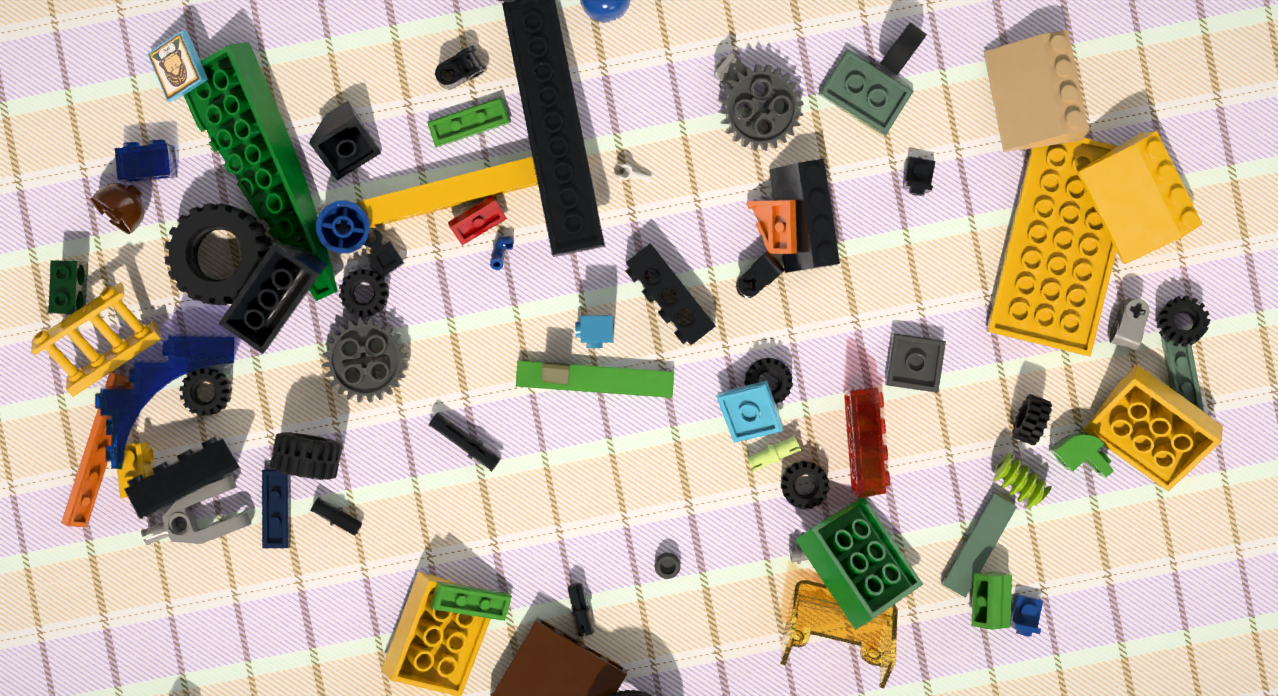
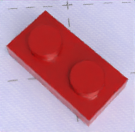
M492 195L447 223L463 246L506 220L507 217Z

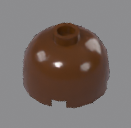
M110 183L100 188L90 199L101 215L105 213L111 219L109 222L126 234H132L140 226L146 212L145 205L140 199L143 195L133 185L127 187L121 183Z

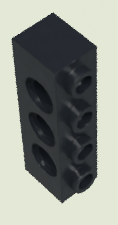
M651 243L625 262L629 267L625 272L634 283L639 280L644 286L641 292L650 303L655 301L661 309L658 311V314L666 324L669 322L673 323L677 328L674 334L683 345L688 342L692 346L716 327ZM650 268L658 270L660 274V279L656 283H649L644 277L645 272ZM665 289H671L676 294V300L671 304H666L661 300V293ZM686 309L691 312L692 321L689 324L683 325L679 323L677 314L680 310Z

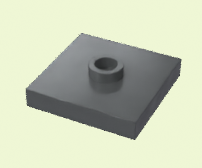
M893 333L885 385L939 393L946 341Z

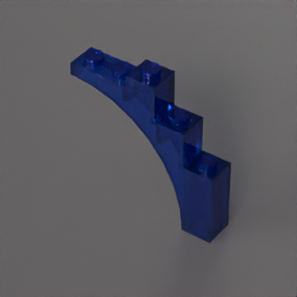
M169 334L168 340H163V356H168V360H135L134 366H129V382H134V386H102L100 393H95V409H100V416H111V419H106V435H111V446H106V462H111V469L123 468L125 447L130 430L141 410L157 392L173 380L191 371L211 365L234 363V335Z

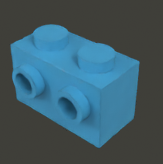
M580 316V321H575V338H580V343H586V348H603V343H614V317Z

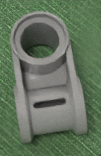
M1129 298L1121 302L1115 323L1110 331L1109 343L1132 350L1139 348L1150 312L1146 301ZM1131 306H1135L1138 309L1137 314L1130 311Z

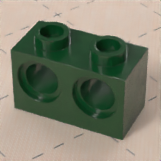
M50 260L48 313L73 314L86 305L88 263Z

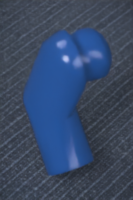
M501 235L496 239L490 259L492 269H502L505 250H512L514 246L511 236L504 237Z

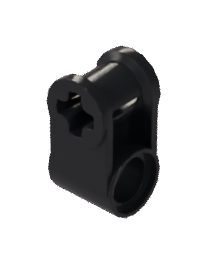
M467 47L436 67L435 77L442 88L447 90L454 89L487 71L486 65L481 64L475 53L476 47ZM468 59H470L474 67L470 65ZM446 70H451L455 73L454 78L448 82L443 81L441 74Z
M766 251L740 277L736 284V290L743 298H753L765 286L770 285L785 269ZM752 280L755 283L752 287L754 291L750 289L745 291L743 289L745 285L743 281L750 282Z

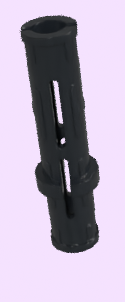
M440 412L435 414L428 425L468 454V458L471 460L474 458L491 472L502 459L483 446L484 442L481 440L476 441L442 416Z

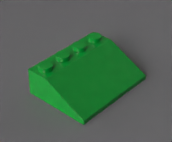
M864 496L812 527L796 539V542L855 630L870 622L923 585V582Z

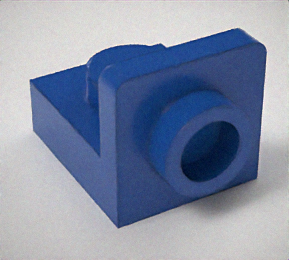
M1015 594L1010 626L1016 629L1017 634L1032 637V633H1041V628L1038 627L1043 600Z

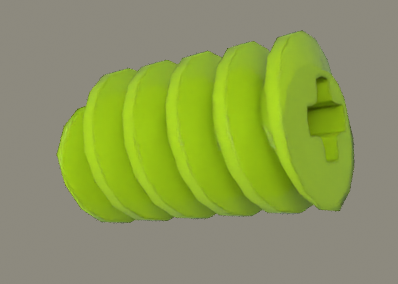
M1009 452L995 466L993 481L996 482L1002 478V489L1009 485L1012 486L1009 494L1012 496L1019 492L1018 502L1027 499L1026 509L1038 505L1051 491L1052 486L1045 487L1046 481L1044 479L1037 480V473H1029L1030 468L1027 465L1020 467L1021 460L1019 458L1012 460L1013 453Z

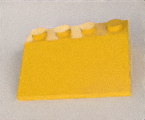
M1157 131L1139 133L1077 171L1123 264L1132 262L1170 244L1203 225Z
M1136 364L1117 384L1084 427L1083 431L1103 441L1105 447L1169 492L1222 442L1223 425Z
M418 571L381 670L391 681L454 696H462L491 619L433 610L430 605L437 581L461 584Z

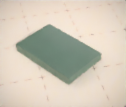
M847 49L819 93V96L885 137L914 91Z

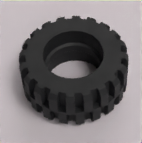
M222 203L204 204L201 208L194 207L189 210V215L179 217L177 221L180 224L177 227L172 226L168 233L172 235L171 241H166L164 248L169 250V256L164 257L165 265H170L171 268L168 274L171 280L177 281L176 287L181 292H186L188 294L187 297L211 305L232 304L268 252L269 246L272 245L271 239L266 237L265 232L267 230L256 221L257 218L242 209ZM215 230H226L234 234L240 243L242 251L241 261L237 270L230 277L221 280H215L206 276L198 263V249L202 240Z

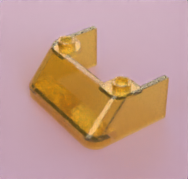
M809 580L797 582L792 594L784 628L780 665H786L792 646H806L809 642L810 634L859 645L862 659L868 664L880 667L879 688H885L896 663L897 606L893 605L870 622L855 630L825 584Z

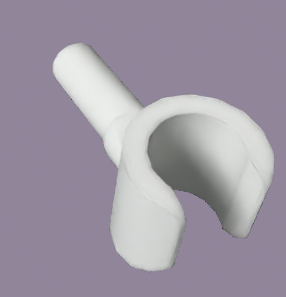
M623 163L616 164L623 167L624 171L620 176L613 174L615 178L621 180L635 178L651 182L652 176L633 171L629 165Z

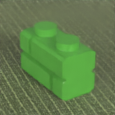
M994 571L973 573L974 587L971 626L988 630L1010 628L1012 575Z

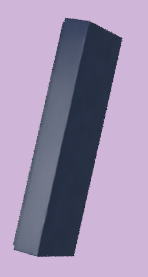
M263 469L262 549L290 548V475L274 469Z

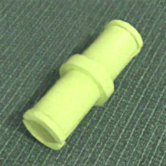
M794 435L778 444L773 445L771 443L767 445V449L748 456L747 459L753 472L773 462L776 464L780 463V459L801 451V448Z

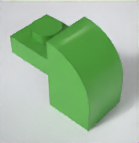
M1081 433L1070 434L1062 438L1049 450L1066 470L1073 472L1082 463L1087 461L1099 476L1107 478L1114 472L1109 465L1111 463L1109 457L1103 451H1097L1105 444L1097 437Z

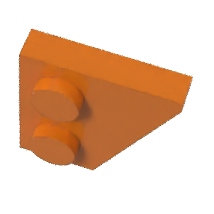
M796 200L747 201L748 209H753L758 220L756 226L764 238V244L768 253H797Z

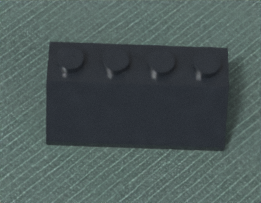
M824 159L798 162L769 169L773 200H796L797 253L782 254L784 272L790 273L839 265L840 259Z
M275 241L218 324L261 354H264L324 271L327 264L306 249Z
M214 436L201 443L203 448L195 452L188 449L177 455L178 461L170 465L165 461L153 467V474L145 478L140 474L128 480L129 486L125 487L124 490L139 520L239 469L240 467L224 439L217 440Z

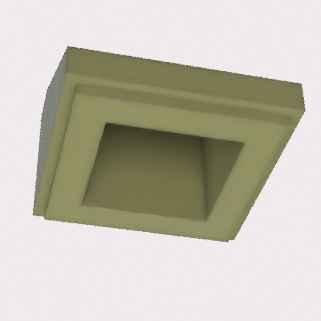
M542 363L543 382L568 384L569 364Z

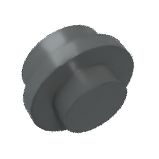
M666 552L656 558L654 567L656 573L661 578L671 579L678 575L681 564L675 554Z

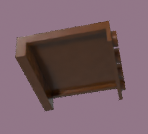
M537 617L491 696H607L618 691L627 676V669Z

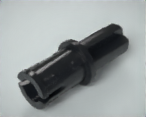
M320 497L316 499L310 511L329 521L330 526L336 525L353 536L358 534L362 527V522L342 511V507L338 509Z
M573 583L568 586V592L572 605L570 612L574 614L578 636L582 637L584 633L586 636L594 633L589 613L591 606L587 605L583 584Z

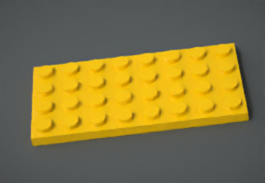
M1083 138L1082 141L1031 148L986 332L1091 357L1115 260L1116 249L1077 171L1118 146Z

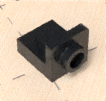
M908 157L903 188L909 189V194L924 196L925 193L931 192L933 190V185L931 184L936 161Z

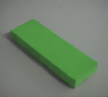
M500 97L428 121L427 124L434 145L438 148L510 124V120L503 99Z
M437 581L430 607L433 610L505 621L512 596L509 593Z

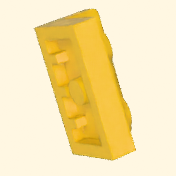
M149 442L114 446L120 498L128 497L124 490L125 487L129 486L128 480L140 474L144 478L153 474L151 463L154 461L153 449L149 447Z

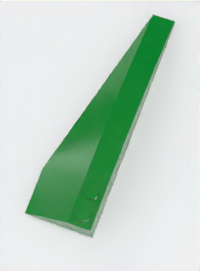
M250 43L227 45L201 60L208 80L186 93L184 98L197 127L201 132L207 131L211 138L210 146L214 152L218 151L225 160L223 165L227 171L233 173L238 179V187L261 220L265 219L271 228L269 233L274 240L278 239L280 243L306 249L327 264L324 271L309 290L316 301L338 292L328 250L321 244L317 236L316 221L318 216L302 168Z

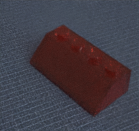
M878 387L843 389L851 493L857 498L887 493L886 487L890 486L889 471H885L884 460H888L887 445H883L882 434H886L885 419L880 416V408H884L883 393L879 392Z

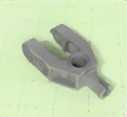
M233 475L208 484L177 500L162 516L163 520L161 523L141 530L142 537L153 534V536L143 540L145 544L150 545L166 537H169L171 542L203 544L251 525L249 515L245 512L213 526L200 529L197 525L196 516L191 510V505L237 488ZM179 516L187 521L185 530L177 525V518Z

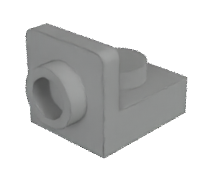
M733 52L728 57L723 54L714 65L717 69L714 77L729 89L731 86L727 80L737 81L735 72L745 75L744 67H747L735 58L736 55Z

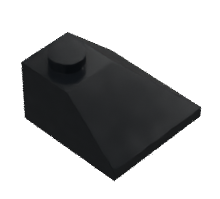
M348 101L325 114L309 141L311 147L336 180H339L381 154L380 149L364 123Z

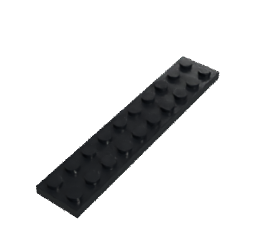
M555 0L503 2L505 22L552 257L606 247Z

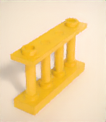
M121 282L114 287L112 285L106 287L97 298L47 331L45 329L39 331L32 338L31 353L35 356L45 349L68 374L66 390L72 397L161 340V330L156 322L152 321L147 325L142 324L121 300L124 297V285ZM112 305L134 330V333L126 339H120L99 313ZM90 320L112 345L111 349L103 354L98 353L76 328ZM68 335L89 358L90 362L82 368H76L54 343Z

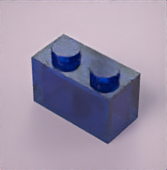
M150 140L149 145L140 146L139 142L123 143L121 148H114L117 180L135 182L178 178L175 146L166 143V140Z

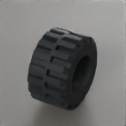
M292 432L278 433L275 436L270 467L288 475L330 480L337 477L342 445L337 441L313 435Z

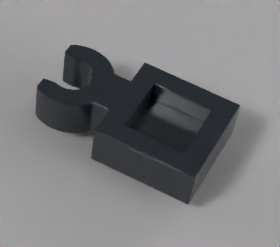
M373 229L376 240L370 243L367 239L364 245L372 248L374 251L368 257L381 277L385 278L404 265L405 262L391 241L383 244L382 233L377 229Z

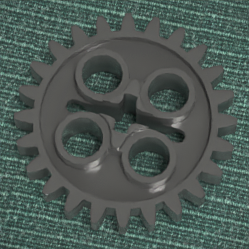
M760 64L754 66V72H752L750 67H744L745 75L735 72L737 81L728 79L727 82L731 88L721 90L727 96L726 99L718 100V102L725 105V108L718 110V113L725 114L726 116L720 123L729 124L725 133H735L732 141L737 142L742 138V147H746L751 142V150H757L760 144L761 149L767 151L768 143L772 148H777V140L786 143L785 134L794 136L795 134L791 127L800 126V123L795 118L796 116H803L802 112L797 111V107L804 105V102L797 101L796 97L800 96L802 92L793 91L797 82H787L790 77L789 73L780 77L781 68H776L771 73V65H765L762 71ZM759 81L765 87V91L761 96H757L754 92V86ZM776 89V93L768 99L772 90ZM780 98L784 102V109L782 112L777 113L774 110V103ZM741 102L746 103L748 106V112L744 117H741L737 112V107ZM765 102V104L763 105L765 112L757 113V111L759 110L757 103ZM754 116L750 125L747 127L746 122ZM761 119H764L768 124L766 132L761 134L757 129V124Z
M358 318V325L349 320L348 329L342 325L338 326L341 332L340 335L331 333L332 338L335 340L334 343H325L331 349L330 352L322 354L329 358V362H325L322 366L330 367L331 370L325 374V377L333 376L334 380L330 386L340 385L338 394L348 391V400H351L355 395H357V402L359 403L363 401L364 396L367 397L369 403L373 402L374 395L379 400L384 399L383 391L389 395L393 394L391 385L395 387L401 386L396 380L398 377L406 378V375L401 372V368L409 367L408 364L402 362L403 358L409 356L407 353H401V349L406 346V343L398 344L397 341L401 334L392 336L391 333L394 327L389 326L384 329L385 321H380L375 326L374 318H369L367 325L363 318ZM375 338L381 339L384 344L382 351L379 353L374 352L371 347V343ZM350 341L357 345V352L353 356L348 355L345 350L346 344ZM365 353L367 357L389 356L388 360L367 363V368L365 363L343 364L344 360L363 358ZM378 364L384 365L387 370V374L383 379L375 376L374 370ZM353 367L360 371V378L357 382L351 381L348 376L350 369Z

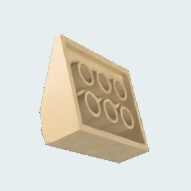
M1068 30L1044 33L984 51L1003 152L1083 140L1089 132Z

